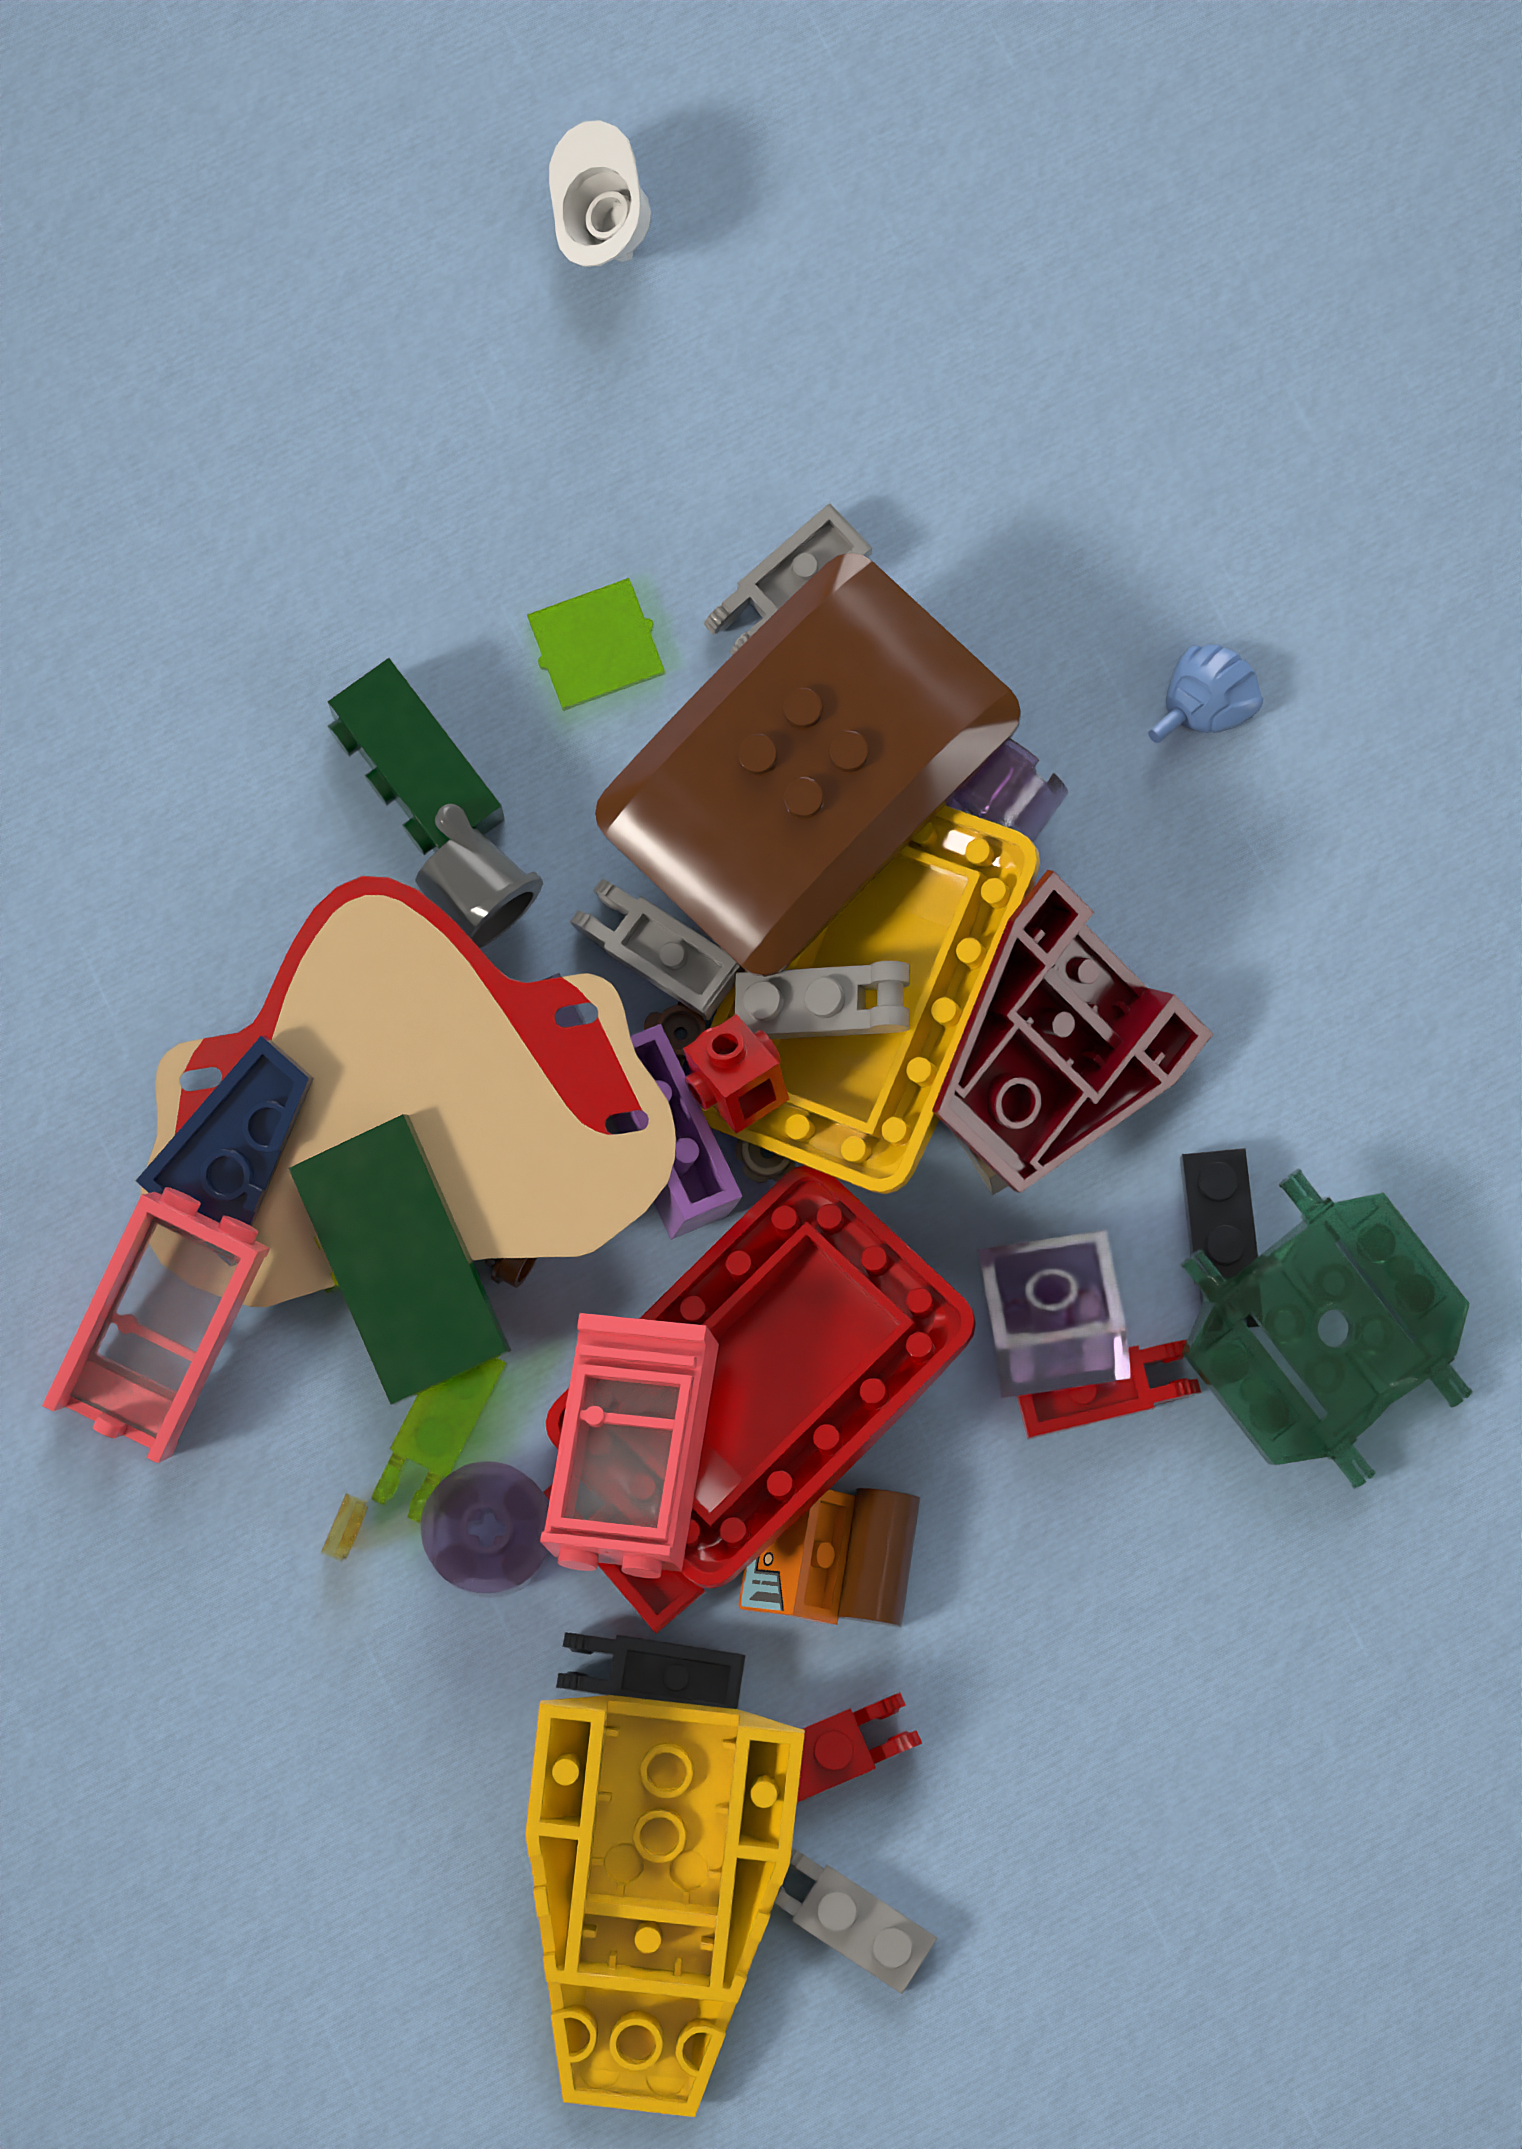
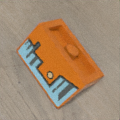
M829 1489L771 1546L744 1569L739 1608L751 1612L785 1615L817 1623L838 1625V1610L855 1496Z

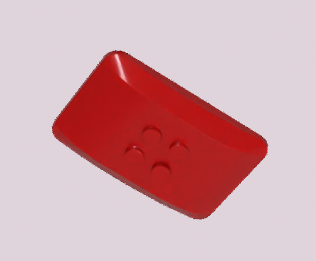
M806 1165L795 1167L786 1173L639 1318L705 1325L719 1344L681 1573L697 1586L710 1589L724 1586L736 1578L815 1504L896 1423L960 1355L974 1336L976 1327L975 1316L966 1299L834 1176ZM598 1379L593 1406H599L606 1413L675 1420L680 1387ZM569 1388L553 1403L548 1411L545 1422L547 1435L558 1450ZM603 1424L600 1427L590 1426L582 1474L634 1526L657 1528L673 1431Z

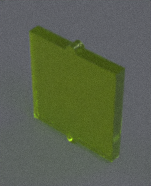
M630 578L527 614V619L541 653V657L538 659L539 668L548 671L562 711L665 675V669L651 635L654 629L653 621L644 617Z

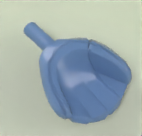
M1208 644L1204 647L1197 645L1189 647L1180 657L1169 683L1166 696V708L1169 714L1148 732L1149 738L1155 743H1160L1179 725L1199 732L1219 733L1251 719L1263 704L1256 673L1246 660L1240 658V654L1228 648H1223L1221 645Z

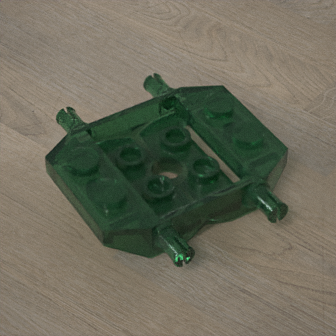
M1299 1168L1289 1174V1178L1283 1179L1278 1185L1302 1213L1300 1217L1303 1221L1233 1278H1223L1205 1255L1203 1249L1197 1250L1190 1255L1191 1258H1187L1181 1263L1180 1266L1186 1270L1204 1293L1202 1297L1205 1300L1199 1310L1182 1354L1268 1465H1281L1327 1457L1336 1463L1352 1484L1351 1486L1356 1489L1367 1482L1365 1479H1371L1376 1472L1369 1466L1353 1444L1357 1441V1437L1367 1430L1390 1404L1421 1385L1427 1379L1433 1382L1451 1408L1464 1401L1462 1398H1468L1472 1394V1389L1466 1385L1450 1364L1455 1360L1454 1356L1458 1353L1470 1303L1384 1192L1332 1201L1330 1197L1321 1198ZM1329 1310L1339 1311L1348 1323L1347 1337L1342 1344L1336 1347L1326 1345L1321 1340L1318 1332L1319 1321ZM1251 1314L1324 1408L1327 1414L1323 1418H1318L1245 1324L1243 1319Z

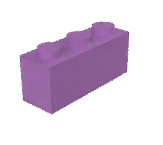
M659 1024L630 1037L637 1057L667 1098L673 1115L676 1133L675 1161L668 1183L653 1202L672 1240L727 1217L743 1196L701 1107L693 1098L685 1083L686 1076L662 1025ZM640 1110L612 1115L621 1134L641 1131L649 1123L648 1115Z

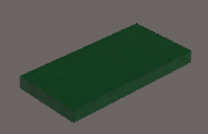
M402 1114L288 1168L390 1405L405 1401L511 1352L508 1341L409 1115Z

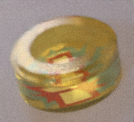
M345 1493L322 1547V1554L341 1562L343 1559H347L367 1512V1501Z

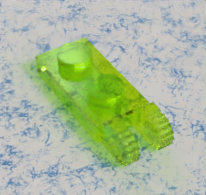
M496 1358L418 1394L390 1447L393 1453L375 1487L371 1499L386 1505L388 1500L396 1493L400 1484V1478L408 1460L429 1470L423 1484L415 1492L409 1504V1513L407 1515V1518L419 1524L422 1523L440 1490L444 1478L450 1479L508 1364Z

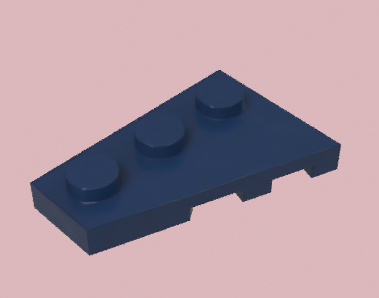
M260 1036L135 1181L148 1193L157 1192L162 1195L165 1187H169L189 1195L201 1203L197 1211L198 1213L220 1223L223 1216H229L252 1227L314 1078L267 1036ZM203 1241L207 1246L234 1259V1254L207 1241ZM215 1252L230 1266L237 1264V1262Z

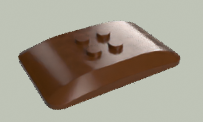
M856 553L838 555L827 562L781 606L685 703L612 781L597 801L595 810L597 825L604 836L744 970L752 975L763 977L776 975L786 969L1008 742L1019 727L1021 718L1019 702L1006 684L872 560Z

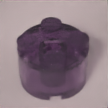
M1010 738L956 793L946 806L1019 831L1034 843L1067 797L1068 789L1055 773L1052 774L1047 782L1042 779L1035 769L1040 760Z
M491 1461L464 1465L443 1479L426 1500L421 1517V1538L424 1550L436 1571L449 1584L464 1593L486 1598L513 1594L534 1582L550 1559L551 1553L540 1542L541 1533L545 1530L549 1504L537 1484L513 1466ZM492 1513L497 1523L506 1527L505 1535L495 1536L493 1546L483 1547L480 1537L471 1534L472 1526L482 1525L484 1514Z

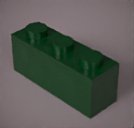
M387 658L327 701L332 717L335 720L327 726L332 736L349 757L359 751L372 769L364 775L366 780L386 806L396 800L409 818L408 821L402 824V827L423 855H426L431 850L436 852L451 840L438 829L435 823L436 814L444 805L455 804L461 807L472 829H478L484 835L505 820L502 805L390 658Z

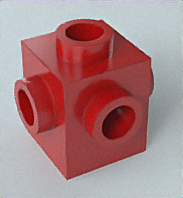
M737 1014L719 1026L705 1030L694 1042L683 1048L691 1074L685 1077V1083L693 1098L705 1111L713 1106L736 1134L790 1100L780 1069L781 1057L777 1048L763 1030L760 1029L753 1034Z

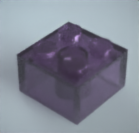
M1106 1230L978 1249L983 1299L1001 1398L1130 1379L1127 1328Z

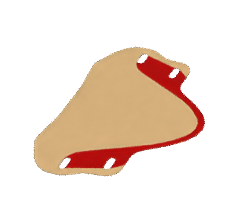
M360 876L337 886L313 908L286 953L265 1003L254 1022L238 1033L177 1044L166 1052L160 1060L156 1072L157 1137L148 1165L217 1087L186 1091L180 1084V1078L183 1073L214 1067L220 1070L223 1080L260 1036H267L314 1078L252 1225L259 1232L255 1241L269 1247L270 1250L267 1257L264 1258L243 1302V1305L249 1307H269L339 1285L288 1168L402 1114L409 1115L472 1261L488 1258L579 1257L592 1253L649 1209L668 1183L675 1161L676 1133L669 1102L636 1055L629 1034L622 1001L610 982L589 973L528 983L509 979L494 966L462 928L440 907L419 890L390 877ZM592 1003L597 1007L598 1017L594 1022L561 1027L555 1021V1013L562 1007ZM640 1110L648 1115L649 1123L641 1131L615 1135L609 1133L605 1127L607 1118L613 1114ZM141 1187L140 1197H141L142 1194H147V1193H148V1192H147L144 1188H142V1187ZM160 1224L157 1225L149 1242L165 1267L190 1285L223 1297L238 1262L235 1266H230L213 1250Z

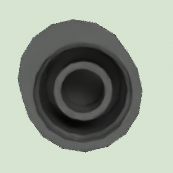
M447 804L442 806L437 812L435 823L438 829L451 840L425 862L418 872L415 882L423 894L449 915L480 949L501 936L527 912L540 893L543 881L535 871L528 874L524 873L478 829H472L461 807L455 804Z

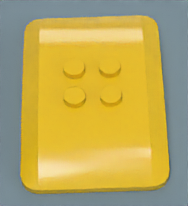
M945 805L817 938L784 969L872 965L880 961L908 963L910 965V985L903 988V1007L910 1010L909 1030L898 1033L771 1039L781 1057L779 1065L790 1100L737 1134L713 1106L706 1111L701 1108L710 1128L872 1192L887 1194L898 1191L905 1186L914 1174L939 1121V1118L932 1112V1108L1007 921L1034 887L1040 866L1039 852L1034 843L1019 831ZM736 984L719 1005L710 1028L719 1026L735 1015ZM866 990L865 1009L876 1007L877 990Z

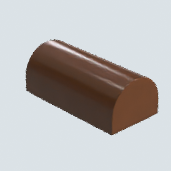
M856 1488L838 1610L839 1618L902 1627L920 1497L881 1489Z

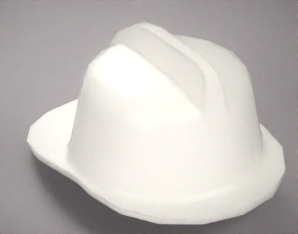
M601 120L582 122L568 130L558 142L549 164V186L559 249L569 261L584 267L601 266L613 259L621 262L631 260L633 258V251L644 240L650 228L651 220L648 198L639 185L636 160L628 138L618 127Z

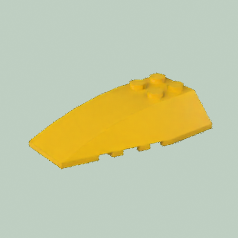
M614 1695L540 1701L525 1836L528 1857H530L534 1883L533 1893L536 1914L539 1919L543 1947L542 1957L545 1978L548 1983L552 2011L551 2021L564 2103L689 2117L696 2116L726 2036V2030L747 1980V1974L759 1942L762 1940L780 1886L783 1884L790 1865L805 1730L739 1709Z

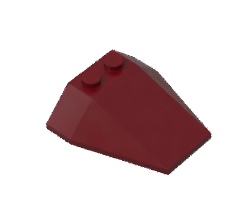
M1047 870L1008 919L932 1108V1112L1013 1191L1018 1193L1023 1192L1173 1086L1213 1036V1033L1175 994L1148 988L1086 925L1094 911L1052 870Z

